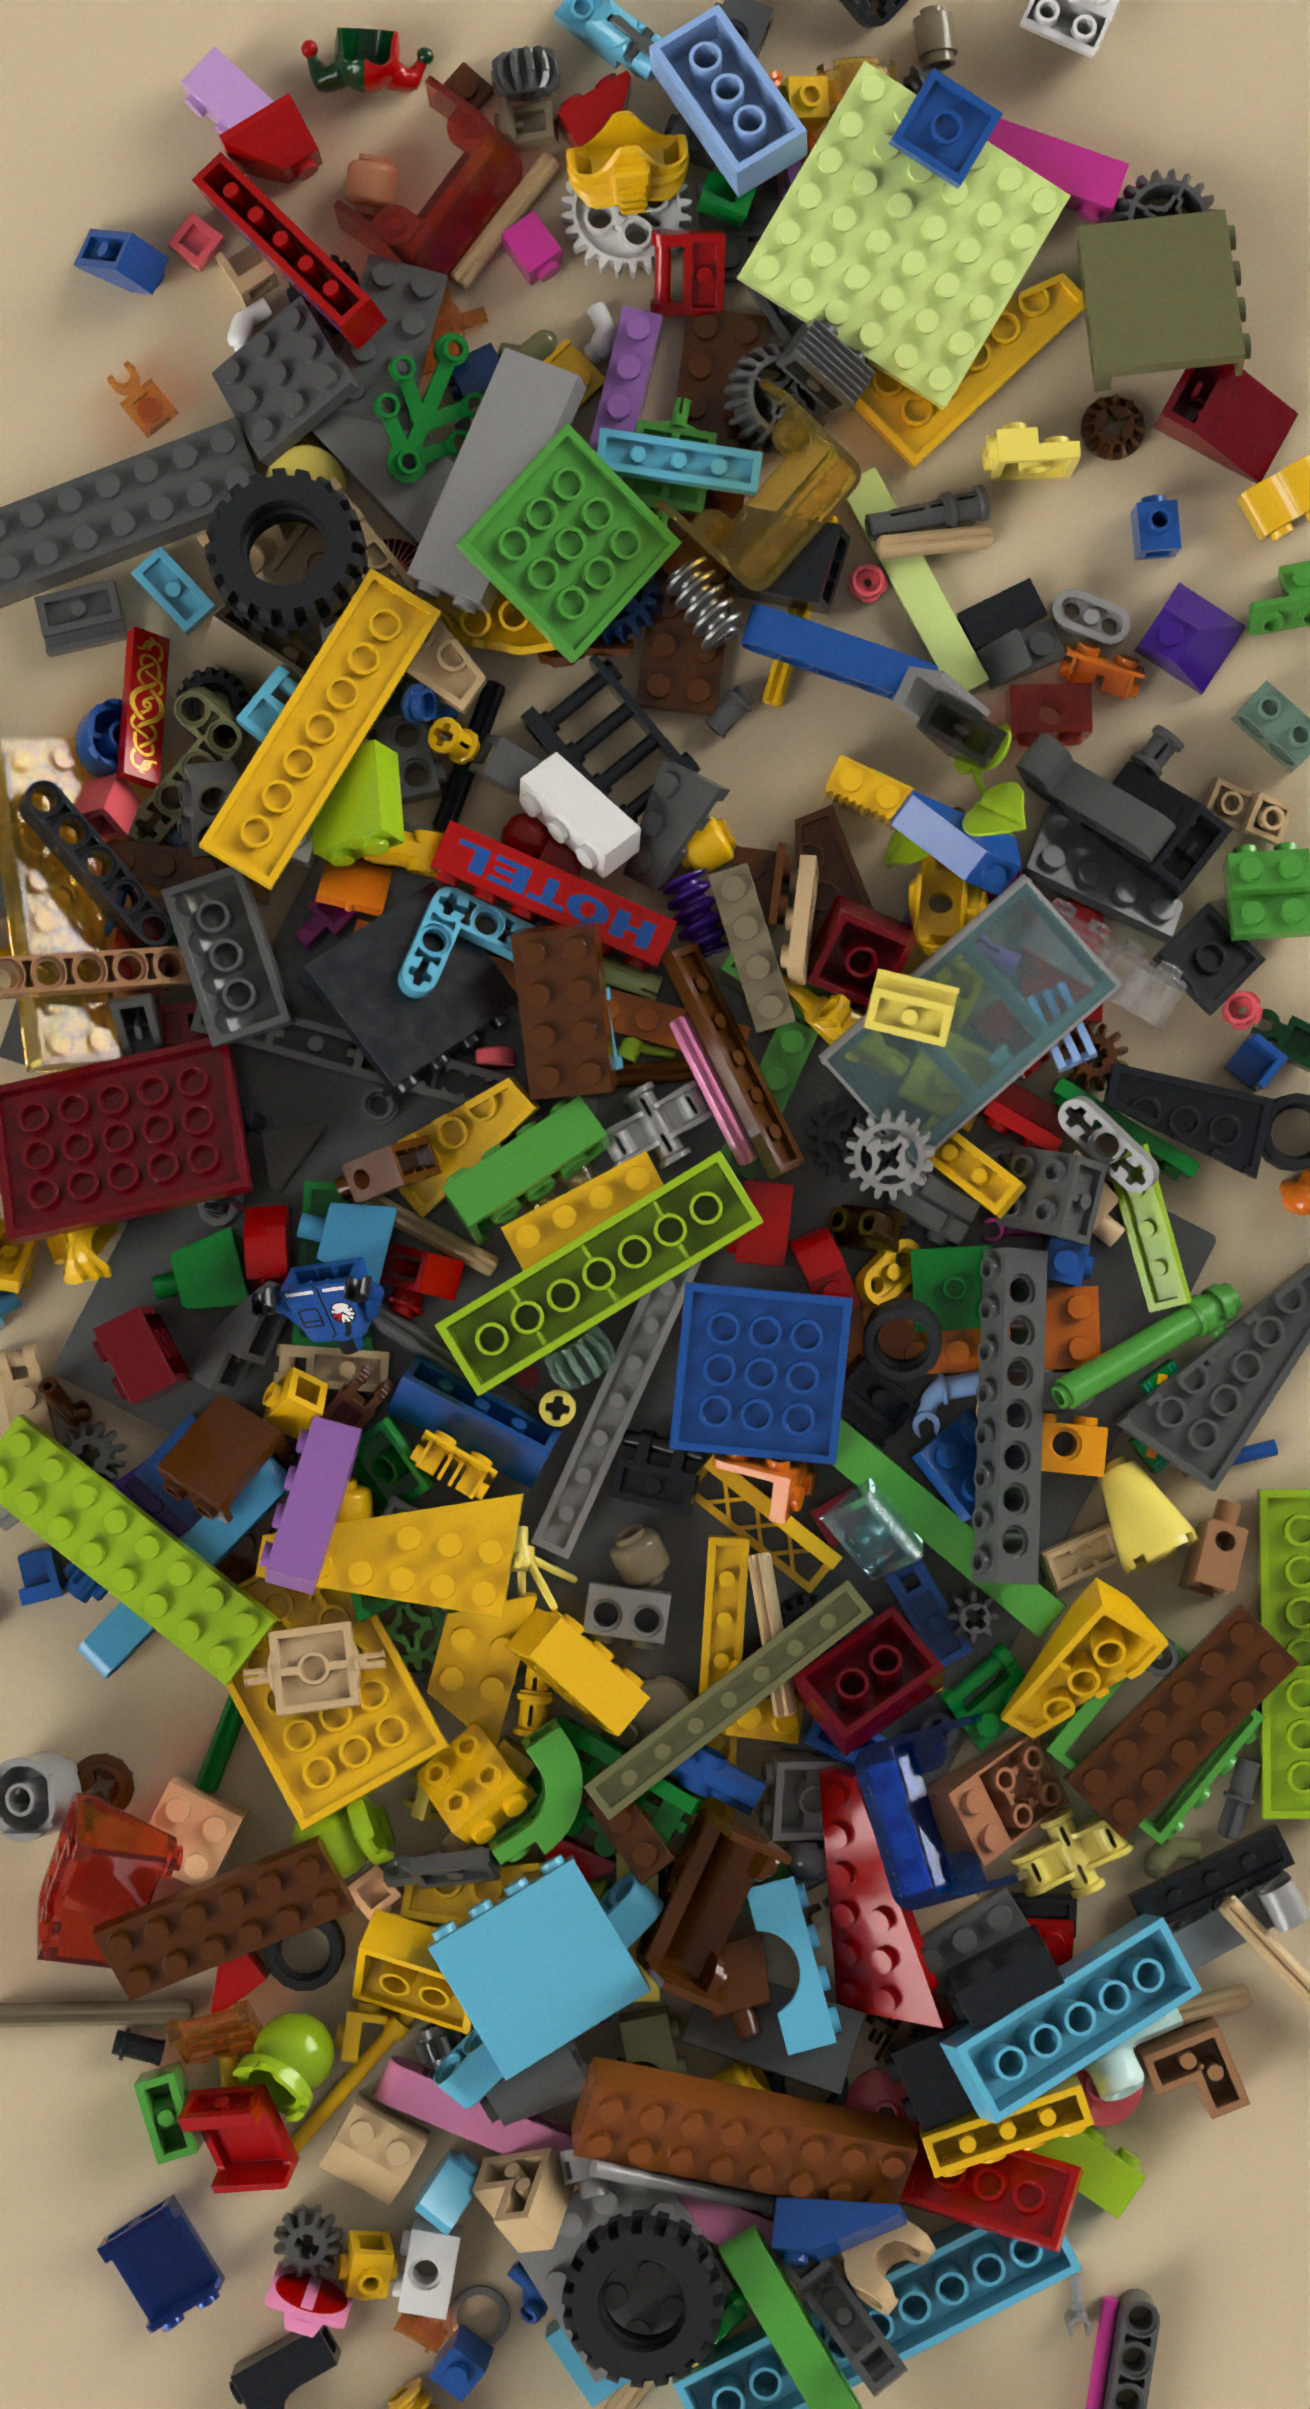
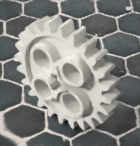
M569 181L566 183V190L572 196L562 197V207L570 210L561 214L562 224L571 225L565 230V237L567 240L577 239L573 245V252L579 254L585 250L587 251L584 258L586 266L598 260L599 274H603L609 266L614 267L616 279H619L623 269H628L631 278L636 279L638 267H643L648 275H652V262L655 261V246L651 245L652 230L670 229L685 231L682 228L691 226L692 217L685 214V212L692 210V200L683 198L688 194V184H683L677 195L671 200H665L661 206L656 208L648 207L645 213L626 215V217L620 215L619 205L602 209L589 207L578 196ZM596 216L607 217L611 222L605 228H595L590 224L591 219ZM649 222H658L660 226L653 227ZM632 232L644 233L648 239L642 244L635 245L627 240L628 235ZM671 247V255L677 257L679 247Z

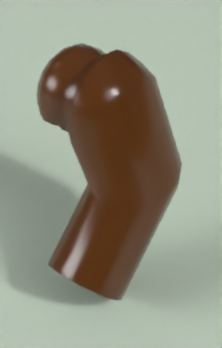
M47 1377L39 1383V1393L68 1425L79 1427L80 1422L91 1420L93 1414L89 1403L85 1400L74 1403L54 1377Z

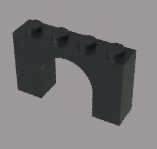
M323 2325L313 2338L291 2332L236 2363L230 2376L232 2380L229 2382L231 2392L237 2403L240 2405L244 2403L247 2409H285L286 2399L296 2388L338 2365L341 2350L326 2325Z

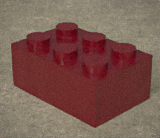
M137 1306L93 1329L97 1339L92 1341L94 1349L103 1363L109 1361L116 1376L111 1378L121 1400L128 1399L131 1405L151 1402L194 1380L188 1376L190 1369L157 1306Z
M892 1606L795 1674L794 1692L798 1700L844 1757H846L944 1686L945 1667L895 1607Z

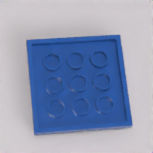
M685 1282L669 1449L836 1465L853 1299L850 1297Z

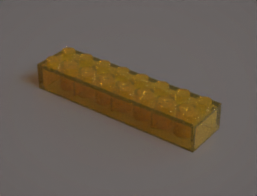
M75 738L0 739V868L12 956L107 950L102 910L22 818L18 807L20 797L38 780L54 782L75 806L77 805L85 784L84 768L75 751ZM41 794L32 795V803L38 810L49 811L50 804L46 797ZM61 826L59 829L61 838L66 843L76 844L77 835L75 831L70 827ZM88 858L87 867L93 875L97 876L96 861L94 858ZM79 963L77 966L79 978L84 982L90 983L93 975L91 969L87 965ZM37 966L35 974L38 981L50 986L52 982L51 972L44 966ZM113 992L17 999L26 1072L63 1071L121 1058L119 1038L109 1006V999H113Z

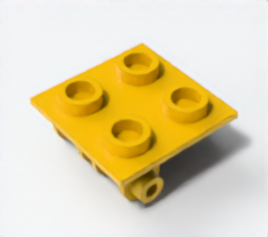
M426 1429L420 1443L417 1444L410 1456V1459L416 1462L415 1467L433 1476L441 1464L443 1468L436 1479L440 1481L448 1468L454 1472L447 1484L448 1486H452L459 1474L462 1477L455 1489L470 1499H473L475 1496L482 1500L498 1473L497 1470L492 1468V1461L478 1452L472 1451L468 1454L456 1447L457 1441L442 1431L436 1430L432 1433Z

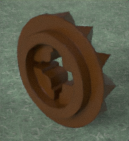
M1116 394L1110 397H1100L1092 403L1082 417L1080 430L1083 442L1090 452L1105 460H1120L1130 456L1139 448L1146 428L1143 412L1139 411L1133 400L1121 398ZM1108 415L1115 422L1126 421L1119 431L1120 438L1115 436L1112 431L1107 433L1104 431L1099 434L1108 423Z
M108 1753L94 1754L84 1758L76 1765L82 1791L80 1812L92 1819L104 1820L119 1815L128 1807L135 1787L133 1772L127 1767L123 1759ZM97 1773L98 1775L101 1774L104 1780L117 1779L108 1789V1799L104 1797L101 1791L87 1793V1790L91 1789L97 1782Z

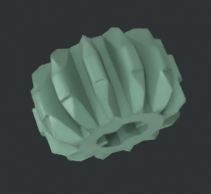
M594 1326L546 1355L544 1361L553 1381L563 1391L578 1389L584 1384H589L593 1379L600 1377V1374L610 1368L617 1356L607 1335L603 1334L598 1326Z

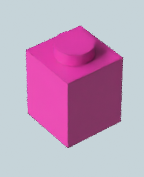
M534 210L501 233L503 249L530 285H533L538 280H541V282L548 281L561 269L560 265L563 263L562 248Z

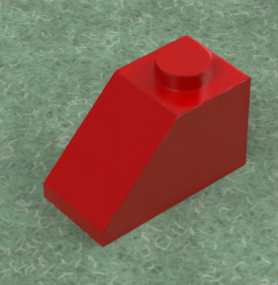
M389 1242L380 1282L455 1301L465 1261Z

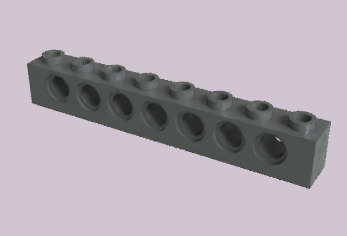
M1011 1247L983 1249V1260L980 1265L982 1299L979 1305L981 1331L977 1351L980 1363L979 1384L976 1390L978 1401V1426L975 1430L977 1459L974 1471L976 1491L975 1510L972 1516L974 1527V1552L971 1556L973 1582L1038 1585L1048 1251ZM1007 1369L1009 1370V1379L1007 1377ZM1006 1410L1008 1412V1420H1006ZM1005 1452H1006V1455H1007L1006 1463H1005V1459H1004ZM1004 1494H1005V1504L1003 1503V1496H1004ZM1004 1536V1545L1002 1546V1537Z

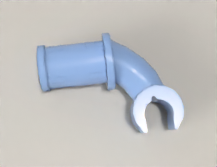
M979 1370L948 1376L938 1373V1378L923 1392L919 1400L921 1404L910 1419L911 1428L919 1438H921L919 1424L926 1417L932 1421L933 1432L937 1435L940 1429V1422L936 1412L941 1403L948 1405V1400L976 1395L979 1384Z

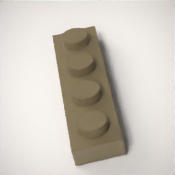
M748 863L709 874L708 878L756 1033L795 1022L796 1018Z

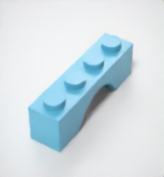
M793 1876L751 1887L747 1899L755 1930L769 1932L782 1938L793 1950L799 1965L797 1989L791 2000L777 2011L787 2054L792 2055L837 2043L835 2033L841 2032L842 2028L836 2006L828 2008L824 1991L831 1990L825 1965L817 1967L813 1950L819 1949L820 1944L815 1925L810 1924L806 1926L802 1909L810 1906L804 1883L796 1884Z

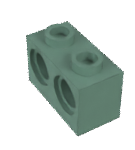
M1266 680L1231 720L1292 773L1310 755V718Z

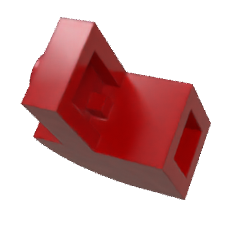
M287 1205L246 1207L244 1257L247 1280H250L251 1293L269 1280L283 1285L291 1269L290 1251L292 1236Z
M824 1224L787 1241L802 1278L806 1281L811 1294L850 1297L853 1299L852 1307L861 1304L842 1255L830 1231Z

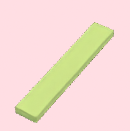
M876 467L841 484L839 490L932 664L938 667V671H944L968 692L988 683L989 677L924 556L885 560L878 558L875 547L877 539L872 541L869 539L865 527V515L896 509L897 506Z

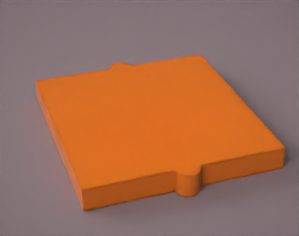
M357 859L352 865L343 867L334 866L326 860L315 901L344 908L347 912L354 910L381 916L393 869L365 863L363 859Z

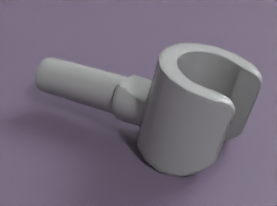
M1075 2273L1070 2276L1071 2308L1065 2313L1064 2319L1068 2334L1073 2337L1072 2325L1076 2321L1084 2322L1086 2335L1089 2336L1092 2326L1089 2315L1083 2308L1081 2274Z

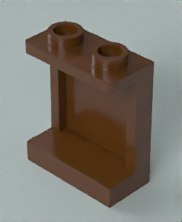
M219 1393L160 1462L157 1469L164 1480L162 1486L169 1495L178 1501H182L184 1498L194 1503V1508L208 1520L213 1521L216 1517L229 1524L234 1518L229 1510L230 1505L269 1458L273 1456L282 1463L292 1450L281 1429Z

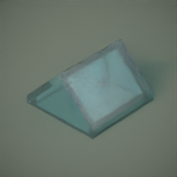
M871 1478L858 1486L820 1518L872 1581L910 1565L923 1556L922 1539Z

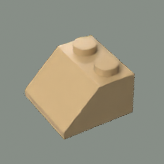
M358 2092L318 2166L384 2203L391 2205L428 2142L430 2130Z

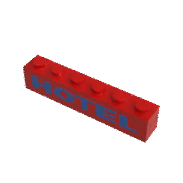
M222 152L213 158L192 179L209 204L357 350L388 322L371 297Z
M451 820L430 865V870L437 872L435 880L457 888L459 883L475 889L472 896L491 905H495L498 899L512 906L510 913L529 922H533L535 916L549 922V926L599 921L602 954L608 956L610 950L625 956L624 964L642 972H646L647 967L652 969L658 967L677 924V921Z

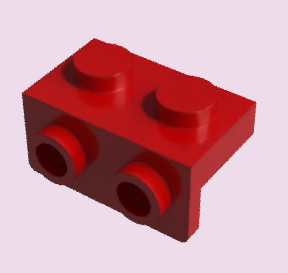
M1014 1082L982 1109V1112L989 1116L986 1121L987 1125L1006 1136L1010 1129L1025 1137L1021 1143L1025 1147L1057 1151L1063 1141L1061 1136L1064 1130L1058 1121L1059 1108Z

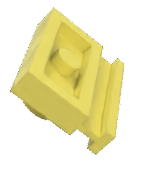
M877 968L863 1027L945 1047L960 988Z

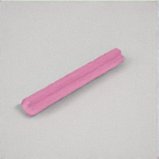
M686 1014L670 1022V1029L737 1164L742 1167L756 1161L758 1153L746 1129L743 1127L728 1093L724 1089L717 1070L707 1054L691 1018Z

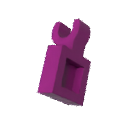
M315 896L305 906L313 917L294 936L305 949L309 950L320 939L326 929L336 937L360 912L354 910L347 912L341 907L316 902Z

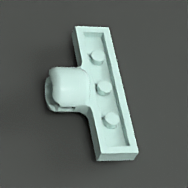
M1178 2008L1081 2069L1089 2073L1102 2100L1111 2102L1126 2098L1143 2086L1144 2073L1133 2049L1138 2044L1183 2026V2019Z

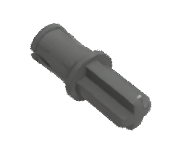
M1237 1756V1763L1229 1790H1224L1223 1795L1227 1797L1217 1828V1834L1231 1840H1239L1241 1838L1250 1804L1255 1805L1256 1802L1252 1797L1262 1768L1260 1762Z

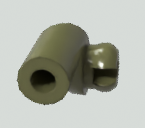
M540 330L522 345L501 343L498 352L499 360L506 347L543 361L555 351L557 337L550 330Z
M1172 1837L1170 1841L1166 1839L1162 1845L1156 1842L1146 1852L1144 1857L1145 1873L1151 1878L1159 1879L1166 1874V1870L1178 1858L1199 1860L1201 1841Z

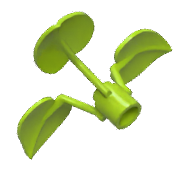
M1006 721L992 724L977 731L961 744L955 754V769L961 775L973 772V779L982 797L981 801H977L975 807L967 812L962 821L964 831L970 836H993L1008 833L1016 837L1013 832L1026 829L1024 816L1025 797L1021 786L1013 781L1004 782L987 791L982 780V770L996 768L1009 751L1012 732L1010 725ZM896 829L886 849L885 864L888 869L895 865H908L920 861L930 854Z

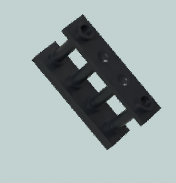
M596 654L589 658L590 668L595 674L549 713L543 711L539 714L532 706L520 716L522 725L549 757L558 752L611 801L612 799L608 796L612 792L611 787L657 748L669 761H674L696 773L701 770L686 751L681 755L620 684L619 680L623 677L609 659L602 662ZM606 686L621 705L575 744L571 741L565 745L556 734L560 730L559 725ZM632 717L647 736L601 775L597 772L591 776L582 765L586 761L585 756ZM654 783L627 806L623 803L618 807L636 824L638 823L637 818L645 812Z

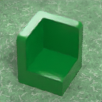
M710 171L706 177L695 210L740 228L747 217L757 187L738 198L723 175Z

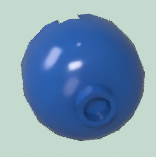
M108 699L104 703L97 704L83 716L75 733V752L86 771L95 778L117 773L122 700Z

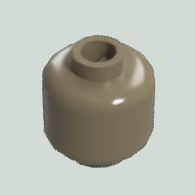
M635 1524L615 1535L613 1538L614 1544L610 1549V1558L623 1582L627 1585H641L642 1588H649L658 1584L664 1578L663 1572L670 1563V1556L658 1532L653 1528Z

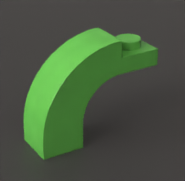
M555 1717L520 1740L538 1768L540 1790L533 1807L523 1817L488 1841V1845L500 1865L508 1860L515 1862L524 1857L530 1851V1845L534 1842L538 1844L544 1855L547 1854L564 1838L578 1813L583 1791L582 1770L575 1748Z

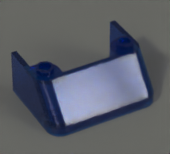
M981 1714L970 1715L867 1745L860 1750L856 1757L855 1769L894 1901L906 1910H919L1019 1882L1029 1876L1025 1868L987 1879L981 1861L974 1854L959 1851L945 1855L922 1774L937 1770L945 1763L948 1756V1746L944 1733L983 1722Z

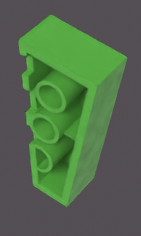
M580 1095L572 1101L569 1098L560 1101L550 1110L548 1117L539 1123L533 1121L524 1125L515 1134V1139L504 1146L498 1144L491 1147L481 1156L482 1161L470 1169L467 1167L458 1169L447 1178V1184L442 1187L452 1211L476 1246L480 1247L489 1240L485 1232L491 1227L501 1223L504 1226L518 1217L516 1213L521 1209V1204L525 1201H540L549 1194L556 1185L554 1180L559 1175L563 1179L571 1177L610 1147L608 1134Z

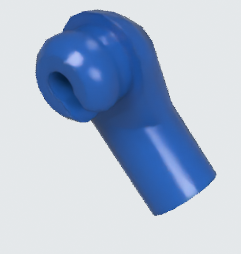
M518 2259L512 2265L507 2275L523 2288V2307L520 2309L522 2319L527 2323L536 2324L546 2315L549 2307Z

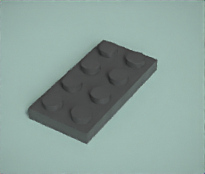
M369 253L360 288L371 297L388 322L359 350L345 339L341 357L360 389L334 410L335 412L382 424L381 418L377 417L373 411V401L383 393H393L400 401V411L397 414L403 431H407L410 417L397 382L388 372V365L393 358L399 355L410 356L416 364V372L413 378L417 389H419L448 283V275ZM403 361L397 362L396 369L398 373L405 376L408 371L407 365ZM384 398L381 401V408L385 413L390 414L392 404L388 399Z

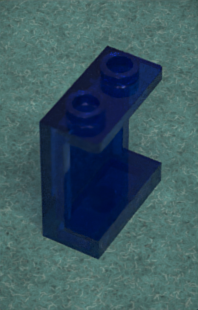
M174 2194L104 2237L97 2249L105 2264L112 2260L148 2318L146 2328L150 2334L160 2328L164 2332L171 2330L184 2320L185 2316L183 2313L194 2306L201 2310L212 2304L219 2298L220 2294L218 2291L225 2280L223 2273Z

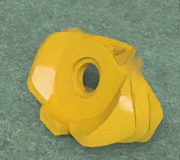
M631 111L614 113L593 139L583 146L566 150L569 182L578 196L589 207L594 209L619 205L620 213L623 215L645 213L648 210L647 201L671 200L682 187L689 168L690 155L686 135H665L657 132L643 123Z
M931 855L920 861L917 875L909 884V911L913 933L917 941L916 945L928 957L935 953L988 906L989 896L986 894V891H982V888L964 881ZM936 895H943L950 899L952 907L945 913H936L929 907V900ZM958 953V954H957L952 960H950V961H954V960L961 959V958H963V956H962L960 953Z
M116 1222L47 1238L46 1242L53 1262L58 1266L64 1264L63 1278L66 1284L78 1285L84 1281H97L101 1277L110 1278L112 1276L109 1265L98 1256L103 1253L105 1245L117 1233L118 1227Z

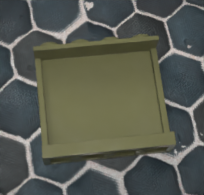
M1225 209L1078 226L1076 249L1094 392L1111 390L1112 377L1234 364L1235 375L1242 376L1244 360L1251 358V340L1249 333H1242L1241 323L1246 322V304L1244 297H1237L1236 286L1241 285V268L1239 261H1232L1231 250H1236V232L1234 225H1227Z

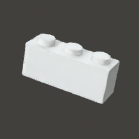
M558 752L552 754L520 778L519 802L522 809L530 817H537L548 828L549 833L557 842L565 843L575 852L578 860L585 868L593 869L604 879L639 852L641 828Z

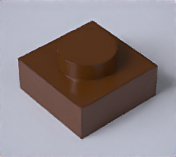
M462 62L438 89L437 95L441 101L469 123L493 96L494 87L465 62Z

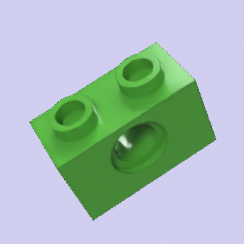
M181 2061L141 2073L134 2083V2088L157 2164L160 2165L198 2153L204 2142L201 2132H183L177 2120L190 2094Z

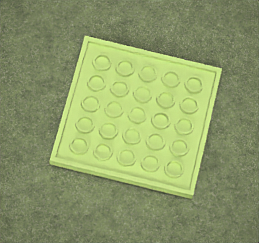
M864 61L736 279L805 323L814 318L830 323L837 330V337L849 348L862 352L869 364L941 410H944L1071 195L988 141L985 143L961 186L958 189L888 144L915 99L916 94Z

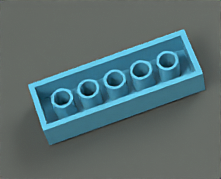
M1142 1914L1058 1967L1065 1982L1064 1984L975 2031L971 2024H968L940 2042L979 2118L995 2124L999 2123L1202 1992L1163 1917Z

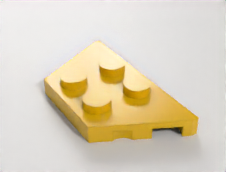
M527 1592L523 1593L524 1596L506 1599L503 1618L451 1609L447 1610L426 1687V1692L467 1727L477 1724L483 1728L496 1748L520 1659L506 1648L505 1645L533 1613L537 1600V1593Z

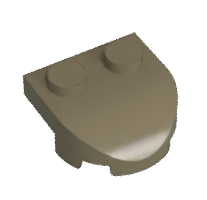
M657 1675L655 1679L642 1680L644 1684L640 1689L650 1699L619 1737L605 1730H602L600 1736L629 1751L648 1736L656 1724L661 1726L694 1699V1694L680 1681L665 1675Z

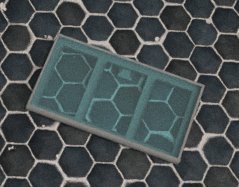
M1023 874L909 975L960 988L945 1047L864 1028L865 1014L818 1057L821 1063L829 1068L868 1113H872L877 1120L882 1118L884 1109H889L891 1118H897L901 1110L906 1111L905 1121L911 1123L912 1120L918 1117L921 1120L917 1129L919 1133L928 1130L931 1132V1137L925 1145L935 1146L937 1150L1121 988L1122 985L1036 888L1031 879ZM893 1129L884 1130L886 1134L898 1132V1130ZM912 1141L908 1147V1153L917 1164V1149Z

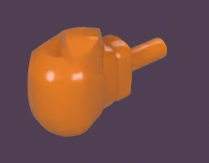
M1304 1169L1297 1180H1282L1279 1193L1282 1194V1205L1287 1211L1299 1216H1310V1171Z

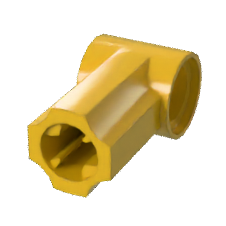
M413 830V833L404 831L405 843L389 848L384 854L365 856L364 860L375 864L406 868V871L422 876L435 877L437 872L430 870V865L444 834L427 830Z

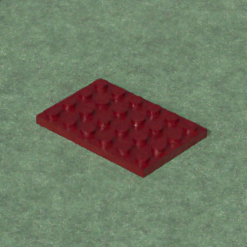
M204 1038L0 1085V1188L7 1241L11 1245H16L252 1192L253 1188L231 1043L212 1047L210 1038Z

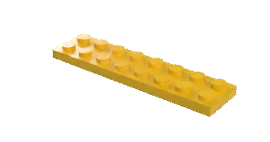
M371 568L200 841L199 848L267 889L272 890L434 628L442 611Z

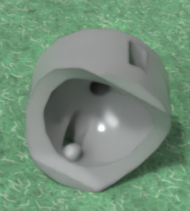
M573 2149L559 2152L564 2185L579 2184L581 2200L609 2194L605 2179L590 2176L589 2168L594 2159L573 2156Z

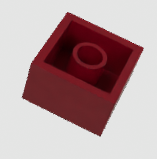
M837 895L810 949L807 983L836 995L843 994L848 1000L868 1007L877 968L901 974L917 943L911 925L841 895Z

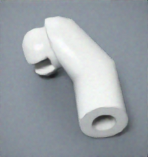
M263 297L233 316L227 340L229 346L234 347L235 352L251 339L253 327L273 316Z

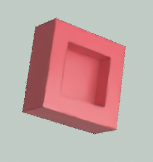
M191 212L167 244L170 250L202 273L226 240L222 234Z

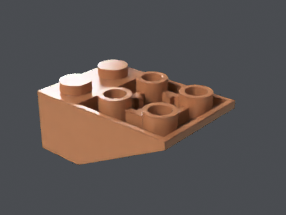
M1025 1733L948 1772L920 1793L955 1865L985 1867L1069 1802L1039 1738L1033 1739Z

